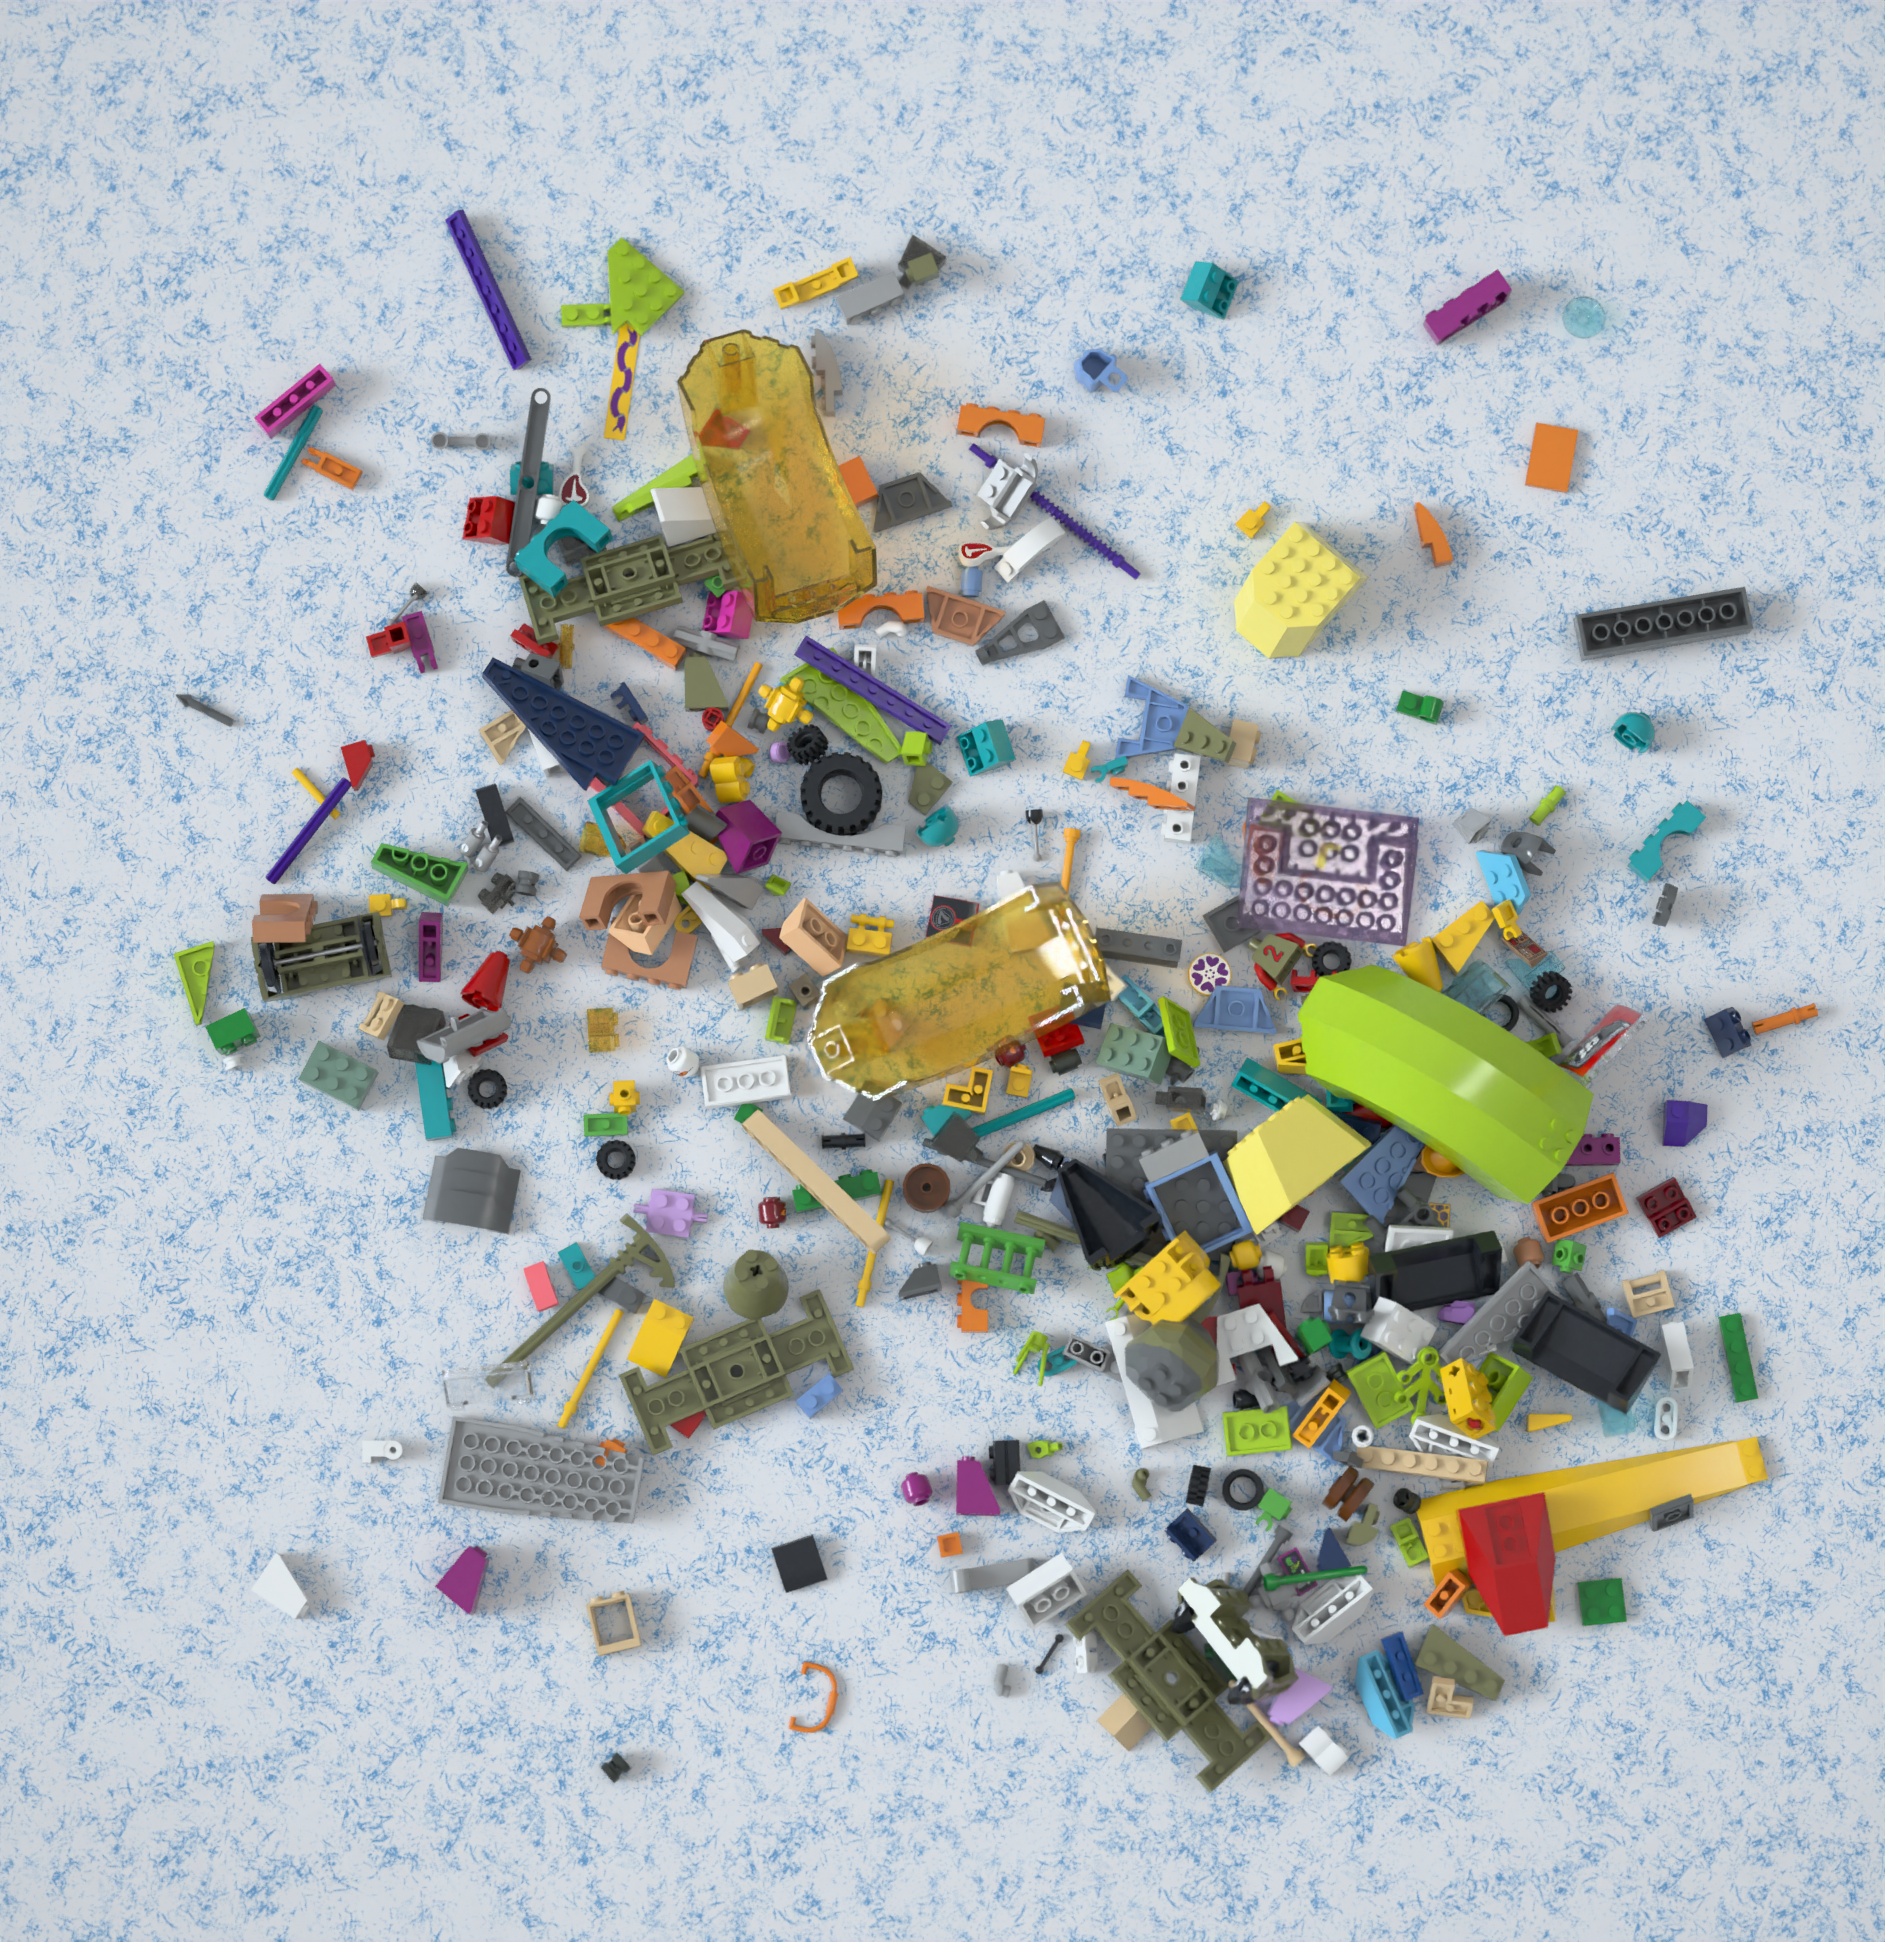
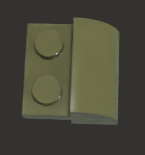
M1371 1503L1366 1505L1361 1522L1354 1521L1351 1523L1344 1544L1361 1546L1372 1541L1377 1536L1379 1529L1371 1527L1377 1523L1380 1512L1377 1511V1505Z

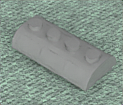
M501 1008L497 1012L482 1009L461 1020L453 1016L450 1019L451 1025L418 1040L417 1044L426 1058L437 1061V1063H445L454 1055L464 1054L466 1049L470 1047L480 1046L483 1044V1041L498 1037L499 1033L510 1028L511 1016L507 1015L506 1010Z

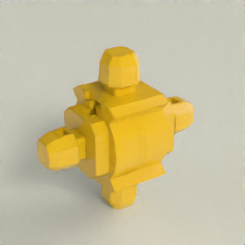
M797 676L792 679L790 684L780 685L774 688V690L773 687L767 684H763L760 687L759 695L764 699L768 698L764 707L769 709L767 714L771 718L768 721L767 728L775 732L779 730L782 724L793 723L796 720L804 724H809L812 721L813 714L807 709L804 710L807 700L803 699L805 695L801 692L805 682L802 678Z

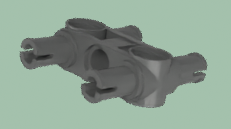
M1405 1185L1398 1188L1395 1194L1407 1208L1392 1222L1384 1227L1373 1215H1369L1363 1222L1375 1235V1241L1384 1251L1389 1225L1444 1227L1437 1219L1434 1210L1422 1198L1416 1197ZM1420 1209H1426L1424 1215L1417 1216Z

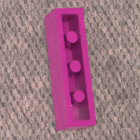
M318 364L255 416L254 419L266 435L272 439L336 386L335 381L323 366Z

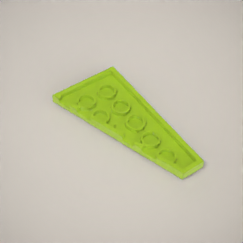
M831 647L829 649L838 655L834 647ZM808 663L801 665L780 678L779 681L784 685L790 684L792 679L797 676L805 681L801 691L805 695L803 699L807 700L808 704L884 764H888L901 756V745L873 704Z

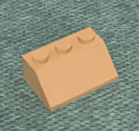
M674 893L665 925L646 926L638 914L642 894H634L630 896L608 930L609 933L632 951L652 955L682 910L676 893Z
M807 898L802 899L783 922L779 938L806 961L813 970L824 977L842 967L848 936Z

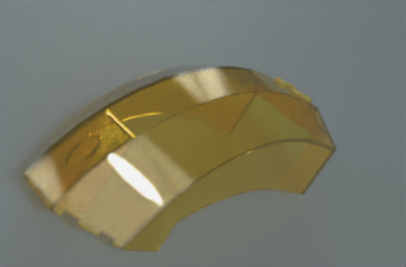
M746 329L703 340L700 350L687 365L686 372L683 376L679 377L677 386L688 439L702 490L722 548L747 605L756 622L798 624L838 612L877 586L876 547L850 496L829 443L815 399L814 375L799 346L780 344L779 340L765 335L758 337L752 335V331Z
M1058 881L1031 884L997 904L935 935L874 961L856 963L823 981L821 998L816 1004L812 1018L814 1022L811 1031L808 1032L807 1042L823 1079L842 1085L843 1088L877 1101L921 1087L990 1060L1045 1035L1109 1002L1111 996L1105 961L1087 919L1061 883ZM893 1019L901 1021L902 1028L900 1031H897L894 1026Z

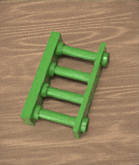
M960 1222L957 1240L963 1241L959 1261L951 1262L949 1276L958 1280L965 1279L1011 1289L1023 1294H1034L1037 1279L1031 1278L1035 1257L1042 1258L1046 1240ZM972 1243L984 1246L980 1267L967 1265ZM993 1248L1005 1250L1001 1272L988 1269ZM1014 1253L1027 1255L1022 1276L1009 1274Z

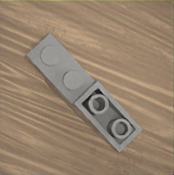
M815 329V335L811 336V348H815L816 356H811L812 369H816L817 376L825 375V377H821V390L825 389L826 397H821L822 410H826V417L835 416L834 396L843 395L841 374L831 345L820 329Z
M1071 1334L1062 1354L1120 1383L1122 1382L1114 1354Z

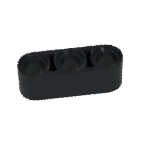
M496 783L476 789L484 820L488 822L487 829L491 842L496 835L502 838L498 847L514 842Z

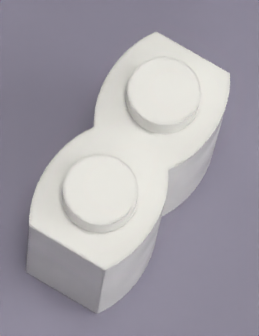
M1317 1725L1298 1744L1328 1776H1331L1348 1759L1346 1755L1348 1750L1340 1742L1335 1744L1332 1741L1331 1737L1333 1735L1325 1726L1320 1728Z

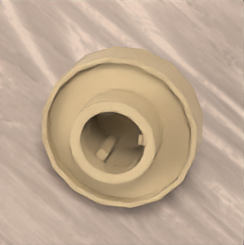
M1018 1141L1010 1143L1005 1148L1003 1155ZM1025 1142V1147L1006 1165L1025 1172L1028 1171L1035 1162L1033 1147Z

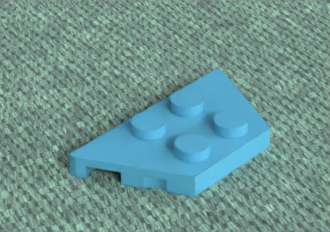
M1486 850L1475 852L1495 905L1497 906L1504 900L1510 899L1517 915H1520L1531 893L1516 855H1504L1500 852L1491 853L1486 852Z

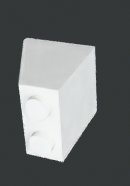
M703 487L650 489L668 547L717 532L715 524L719 523L715 510H710V507H713L710 494L705 495Z

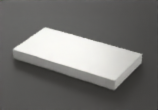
M786 1055L700 1067L706 1109L792 1098Z

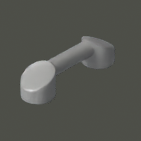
M436 432L431 438V443L437 449H444L448 445L475 446L479 450H486L491 445V438L485 433H479L475 437H448L443 432Z

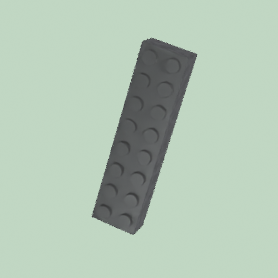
M1745 587L1578 614L1573 620L1581 661L1748 634L1753 629Z

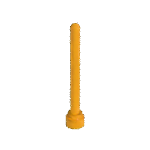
M1064 828L1063 837L1067 843L1055 924L1057 931L1064 929L1075 843L1078 842L1081 836V830Z

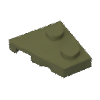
M929 762L926 763V766H917L909 803L926 816L953 782Z

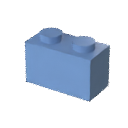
M828 1373L799 1397L796 1403L808 1418L811 1419L839 1396L843 1389Z

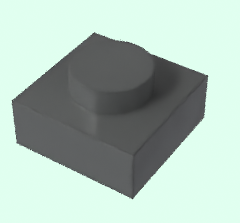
M1344 1449L1343 1452L1334 1451L1332 1457L1333 1460L1345 1466L1351 1465L1352 1467L1362 1468L1364 1459L1356 1456L1357 1452L1349 1449Z

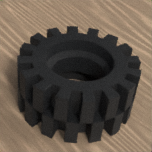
M810 724V726L804 725V729L798 728L797 733L793 732V737H789V742L787 743V750L795 761L800 765H803V763L808 765L809 762L812 764L815 759L819 761L820 755L824 756L826 754L824 750H828L827 745L829 741L818 726Z
M1335 941L1324 942L1318 946L1312 957V967L1319 975L1318 977L1332 975V971L1342 972L1350 969L1352 959L1346 946H1342L1340 942L1335 943ZM1329 953L1336 954L1340 959V965L1336 969L1326 968L1323 963L1325 955Z
M1545 971L1543 972V977L1538 975V981L1533 980L1532 982L1535 986L1530 987V991L1533 992L1530 994L1533 1003L1547 1013H1550V1011L1557 1013L1556 1009L1559 1011L1563 1010L1562 1005L1567 1006L1566 1000H1571L1572 998L1568 995L1572 994L1571 984L1557 972L1549 971L1547 973ZM1556 985V993L1551 998L1546 999L1545 994L1551 986Z
M481 1069L478 1073L475 1072L473 1074L474 1076L470 1078L467 1088L469 1097L475 1105L483 1109H492L504 1102L508 1087L501 1074L491 1069ZM484 1081H491L496 1086V1091L491 1097H484L479 1092V1087Z
M607 1141L597 1152L596 1161L598 1169L605 1177L612 1180H621L624 1177H628L636 1165L634 1151L624 1141ZM612 1152H620L624 1155V1163L621 1167L613 1168L608 1164V1156Z
M1193 1464L1186 1503L1203 1507L1211 1468Z

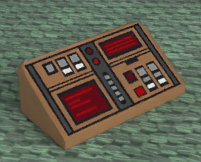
M1524 932L1519 937H1512L1510 940H1506L1504 935L1501 937L1503 944L1532 969L1548 955L1545 950Z

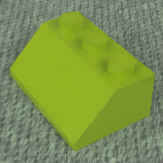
M1490 1352L1478 1371L1484 1373L1488 1379L1487 1388L1492 1397V1410L1496 1415V1430L1494 1431L1499 1432L1533 1377L1520 1366Z

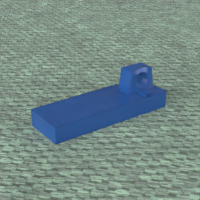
M1403 1631L1382 1638L1381 1642L1385 1649L1401 1701L1406 1702L1423 1695L1424 1693Z

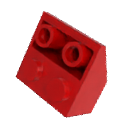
M499 496L470 498L462 539L493 545L509 544L515 502Z

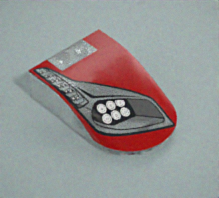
M1619 1004L1615 1005L1596 1025L1593 1022L1584 1031L1587 1035L1582 1040L1577 1038L1569 1046L1571 1049L1570 1053L1557 1066L1585 1087L1599 1073L1597 1068L1601 1063L1606 1066L1649 1020L1643 1014Z

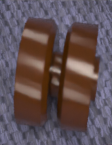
M931 1163L919 1164L911 1168L905 1176L903 1182L904 1198L907 1204L915 1211L933 1213L940 1210L947 1203L950 1195V1180L946 1172L939 1166ZM925 1184H929L931 1188L927 1192L922 1189V1187H925Z
M1351 1465L1335 1480L1328 1490L1329 1493L1321 1503L1329 1510H1332L1340 1501L1343 1502L1337 1511V1516L1345 1522L1353 1515L1374 1486V1483L1366 1477L1362 1478L1354 1486L1353 1484L1359 1476V1471Z

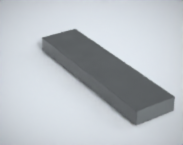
M521 797L505 812L566 872L582 857Z

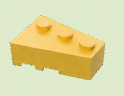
M1483 900L1432 938L1434 950L1455 977L1495 918Z
M1301 1038L1273 1045V1055L1278 1073L1307 1075L1305 1065L1307 1064L1306 1055L1302 1049Z

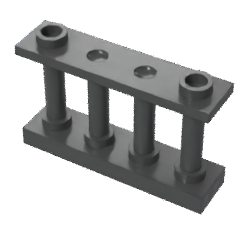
M1096 927L1093 950L1101 958L1177 968L1180 961L1182 940Z

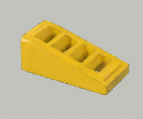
M1528 1414L1526 1416V1432L1563 1424L1573 1420L1571 1414Z

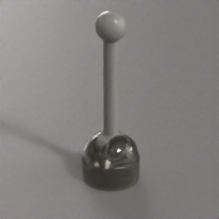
M415 582L410 589L411 598L392 619L387 621V625L396 624L395 621L414 600L420 601L424 599L428 592Z

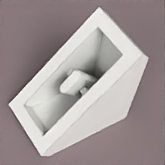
M855 644L854 665L875 678L876 645Z

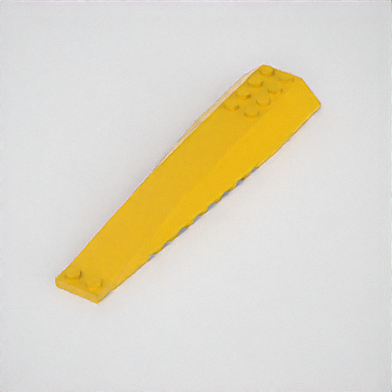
M1756 1436L1737 1442L1727 1441L1487 1482L1484 1485H1475L1462 1490L1459 1489L1421 1499V1505L1415 1513L1422 1529L1431 1564L1429 1566L1436 1587L1449 1571L1457 1568L1470 1578L1455 1511L1457 1509L1545 1492L1554 1551L1556 1553L1650 1520V1508L1690 1493L1694 1505L1738 1490L1747 1484L1766 1480L1768 1476Z

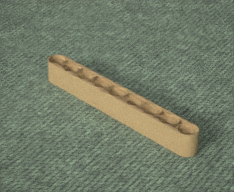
M756 1110L742 1123L743 1129L873 1254H876L891 1240L889 1234L761 1111Z

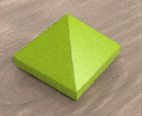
M774 874L771 875L765 884V887L773 896H784L791 886V882Z

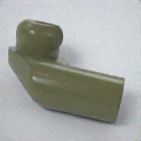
M1146 1468L1138 1469L1134 1473L1132 1481L1133 1489L1143 1502L1152 1496L1145 1487L1149 1477V1471Z

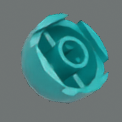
M1626 712L1611 727V731L1615 730L1613 736L1622 745L1630 750L1634 747L1638 748V753H1646L1655 738V729L1650 721L1651 719L1643 712Z
M947 806L946 810L942 807L924 820L926 824L923 828L919 825L915 831L926 845L939 847L944 844L947 847L955 841L954 836L959 827L958 819L949 806Z

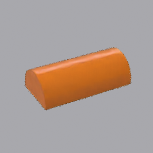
M1614 1172L1531 1202L1535 1221L1546 1243L1629 1214Z

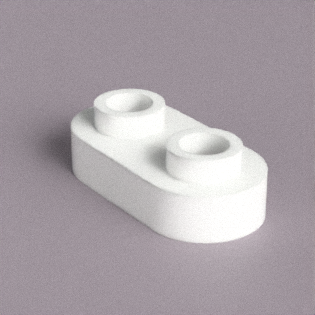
M1663 1397L1655 1405L1654 1434L1662 1441L1672 1439L1677 1432L1678 1404L1671 1397ZM1664 1404L1669 1405L1670 1410L1668 1412L1663 1411L1662 1406ZM1662 1426L1668 1427L1667 1434L1661 1432Z

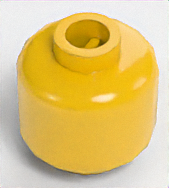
M1252 1240L1236 1243L1232 1246V1251H1229L1234 1268L1238 1267L1240 1271L1257 1267L1260 1263L1259 1258L1263 1257L1259 1244L1254 1245Z

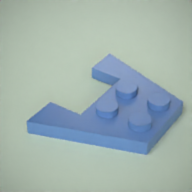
M1128 675L1125 697L1146 700L1139 741L1118 738L1115 759L1122 756L1128 758L1177 750L1173 745L1186 717L1188 705Z

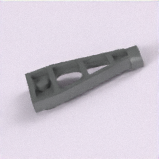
M1045 600L1023 611L989 643L975 650L980 663L984 666L992 661L1045 649L1063 640L1065 636ZM1025 623H1032L1038 638L1034 641L1022 642L1017 632ZM1008 635H1012L1017 646L1008 651H1002L999 642Z

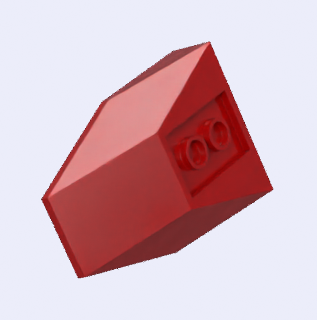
M1545 1492L1455 1510L1469 1576L1503 1635L1509 1636L1548 1628L1556 1557Z

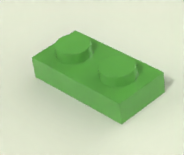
M619 1113L583 1115L584 1137L628 1135L627 1115H620Z

